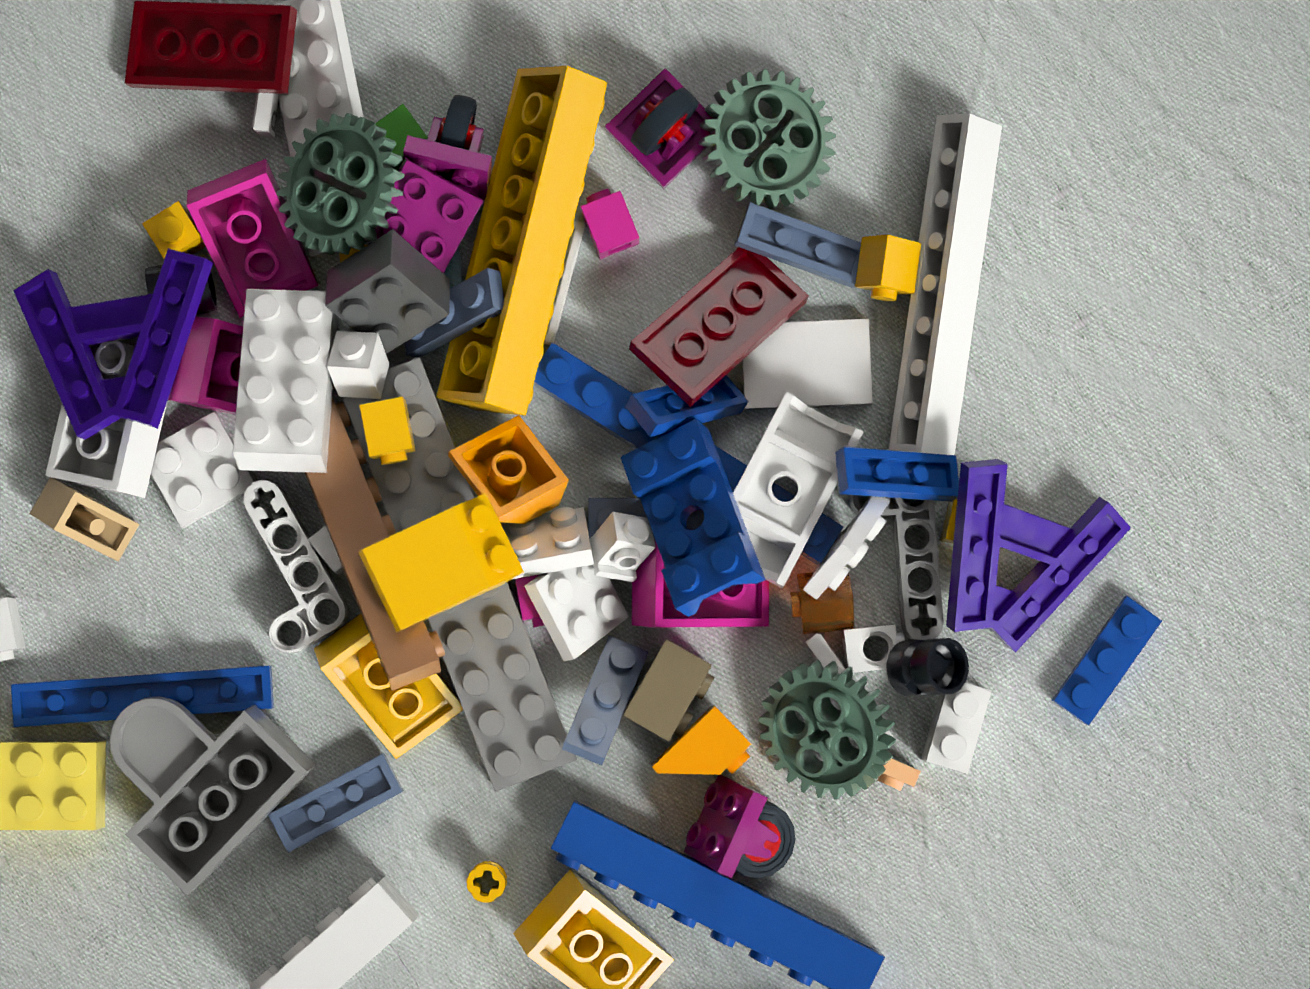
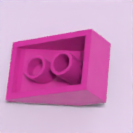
M267 159L187 190L188 210L239 318L244 317L247 289L307 291L318 286L302 242L293 238L296 230L287 228L284 225L290 216L279 212V208L286 202L284 197L277 195V191L280 188Z
M656 541L655 549L636 570L637 578L632 582L633 626L654 628L769 627V581L767 580L755 584L732 585L703 599L697 613L687 617L674 607L661 571L665 568Z

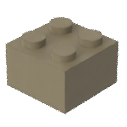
M666 639L623 716L667 741H670L673 734L681 738L693 717V714L687 711L694 696L703 699L715 678L708 673L712 665Z

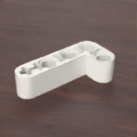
M268 480L253 482L244 493L245 508L300 604L278 616L272 622L269 628V638L276 649L282 652L296 653L341 629L349 619L350 610L322 557L308 541L310 536L284 490ZM263 490L266 493L275 494V498L270 501L272 508L279 515L286 511L287 517L275 519L266 526L265 522L271 521L273 518L267 509L256 506V503L261 500L259 493ZM292 526L296 530L297 541L293 547L283 550L277 545L276 534L282 527ZM306 563L314 564L318 570L317 581L309 587L301 586L297 580L299 567ZM332 600L338 605L339 616L334 623L326 625L318 617V608L324 601ZM290 621L296 622L302 631L299 642L292 646L286 645L280 636L282 626Z

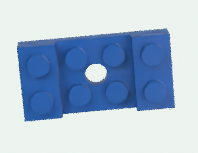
M694 419L620 457L633 494L641 499L665 568L661 571L675 609L690 617L697 613L702 600L732 585L755 584L766 580L707 427L697 419ZM696 510H703L704 521L702 525L695 530H688L686 523L689 515Z

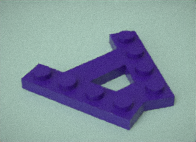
M168 249L153 294L74 307L71 306L57 273L50 269L45 270L13 290L77 437L86 440L120 418L156 429L159 428L213 262L206 258ZM138 337L126 376L104 380L89 345Z
M1000 459L961 462L946 626L953 632L990 628L1008 648L1016 653L1131 527L1113 506L1101 497L1087 509L1071 528L1004 503L1007 463ZM1000 547L1039 560L1035 567L1013 590L996 585Z

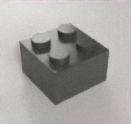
M392 229L328 270L325 306L354 331L378 333L387 354L449 315L450 279Z

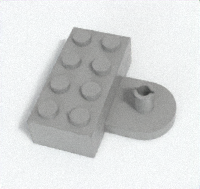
M148 697L126 707L115 720L110 735V748L115 763L154 803L125 835L187 896L197 889L317 765L256 705L244 710L216 738L179 702L166 697Z

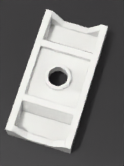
M788 392L782 398L733 493L765 579L781 588L784 587L838 482L835 452L843 447L856 448L863 434V431L858 428L837 422L808 407ZM787 477L794 481L797 487L794 499L783 502L775 498L772 492V485L776 479Z

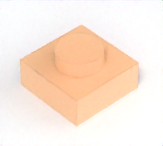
M891 759L883 765L886 770L878 777L877 781L901 791L904 783L914 787L921 771Z

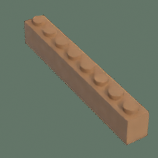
M332 398L327 473H304L393 691L441 672L439 657L444 656L445 651L437 631L428 633L424 621L396 632L358 553L360 550L396 534L389 514L381 517L376 503L382 501V497L374 477L365 479L360 465L367 463L359 440L350 441L345 428L351 426V421L344 403L339 402L335 404Z

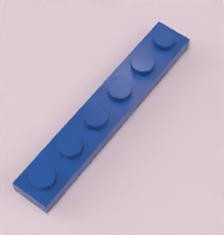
M271 666L11 684L13 727L116 720L119 714L129 705L141 699L156 696L175 700L192 714L244 711L253 705H256L259 709L274 708Z

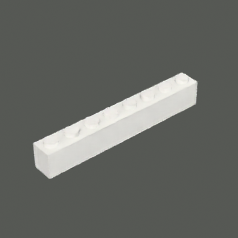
M972 114L937 115L919 235L921 250L915 293L911 294L888 449L892 451L955 455L1002 129L1001 125Z

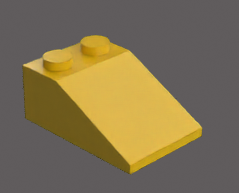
M486 493L451 507L358 552L396 632L493 590L524 573Z
M361 614L314 648L320 669L395 759L463 711L459 698L440 672L392 691Z
M571 869L513 933L529 958L570 989H649L674 961L668 952L604 895Z

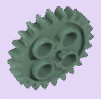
M767 69L760 71L756 79L750 71L741 76V83L735 78L726 84L728 92L720 89L714 94L718 104L711 103L705 108L707 114L713 119L705 120L699 126L703 130L710 132L709 136L699 141V145L711 148V153L702 158V161L706 163L715 162L717 166L709 176L716 178L723 175L725 178L721 187L723 192L733 186L737 188L735 201L739 202L747 195H750V202L760 205L765 198L768 209L778 206L779 198L786 207L794 203V195L800 200L809 195L807 186L814 189L821 185V181L816 174L824 175L831 169L822 159H828L835 155V151L826 147L825 143L836 138V134L827 132L824 129V126L830 123L833 118L832 116L821 117L819 111L826 104L825 101H818L813 104L810 98L813 95L814 88L811 87L804 92L799 91V77L786 84L784 71L775 74L772 81ZM759 100L765 101L771 106L773 112L771 119L765 118L759 112ZM787 111L790 112L792 115L791 119L770 139V146L760 151L750 166L745 167L743 164L744 160L765 140V133L776 127ZM790 129H794L801 134L803 138L802 148L796 147L790 141ZM732 131H738L743 134L746 139L745 150L739 149L733 144L731 138ZM764 159L773 162L776 166L777 177L775 179L765 174L763 170Z
M346 113L345 117L331 114L329 122L321 119L316 120L317 132L307 128L303 130L306 140L303 144L296 141L292 142V146L297 152L295 157L284 156L283 160L290 166L289 172L278 174L280 179L287 181L286 187L277 191L278 196L287 198V202L279 208V212L290 216L284 225L287 228L296 230L293 238L305 242V247L329 255H334L335 252L349 255L351 247L358 250L364 248V238L372 241L377 239L375 231L377 225L384 228L389 227L384 215L386 212L397 213L398 209L391 203L392 197L402 196L403 191L394 188L396 181L401 180L405 175L394 170V167L402 161V156L391 152L396 146V142L385 137L387 133L385 129L376 126L373 121L363 117L359 118L350 113ZM317 169L320 172L335 177L341 182L366 192V199L350 194L344 189L316 178L314 171Z
M815 660L808 668L804 663H801L792 672L788 670L778 678L779 681L768 689L771 695L761 703L768 711L758 719L762 724L769 726L768 729L760 734L761 739L772 741V746L765 751V754L778 755L780 759L774 766V769L780 770L786 767L789 770L786 780L788 783L794 781L797 777L801 779V792L805 793L813 785L816 789L817 798H822L830 789L834 800L839 799L845 791L852 797L861 788L866 790L875 782L874 779H877L885 772L886 769L883 765L893 757L886 749H889L896 742V738L885 734L895 725L894 721L883 719L882 714L890 708L889 704L877 705L875 702L881 691L874 689L867 692L864 689L868 680L866 676L860 678L857 682L852 679L853 667L849 666L839 674L836 661H832L824 669L821 662ZM830 698L835 699L839 703L841 710L834 707ZM795 711L803 716L805 723L798 719ZM848 737L856 741L859 749L852 746ZM813 750L817 751L821 755L823 761H820L818 758H816V756L813 753Z

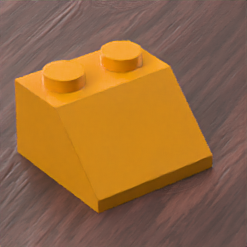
M520 415L456 447L448 453V457L478 496L487 494L500 522L526 524L559 506L569 481Z
M712 705L651 766L658 774L720 775L725 769L733 774L750 757L745 750L751 743L716 706Z

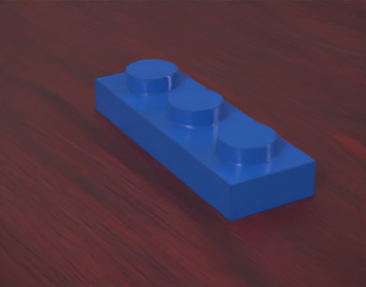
M725 375L691 407L669 386L634 393L630 396L625 407L646 433L652 437L670 432L694 419H697L700 423H706L741 414L749 401L729 377Z
M843 447L835 452L839 494L949 502L958 498L959 477L956 455Z
M1124 596L1051 701L1089 726L1162 620L1128 596Z

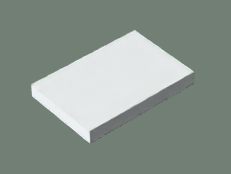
M869 319L785 322L742 360L744 397L749 401L744 408L745 410L777 409L786 392L797 397L808 407L873 404Z

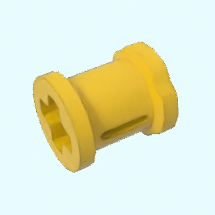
M483 861L477 864L467 878L468 891L475 900L482 903L492 902L501 896L507 885V875L504 868L493 861ZM485 870L491 871L492 879L499 881V886H492L489 893L483 892L482 884L476 883L475 880L476 877H482Z

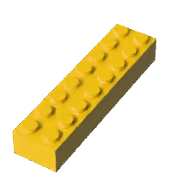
M568 65L517 69L465 278L467 280L486 268L500 271L504 305L501 314L494 318H488L485 323L450 341L436 398L476 411L526 416L528 405L533 397V384L538 364L544 352L543 344L548 323L554 312L553 303L558 283L564 271L563 262L569 238L574 230V217L579 197L584 190V177L589 156L594 149V136L599 116L604 108V95L608 82Z

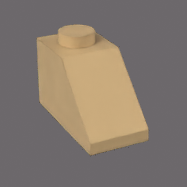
M52 477L49 478L29 513L52 529L116 561L120 560L139 526L137 522Z

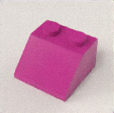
M195 317L168 400L236 415L243 326L215 318Z

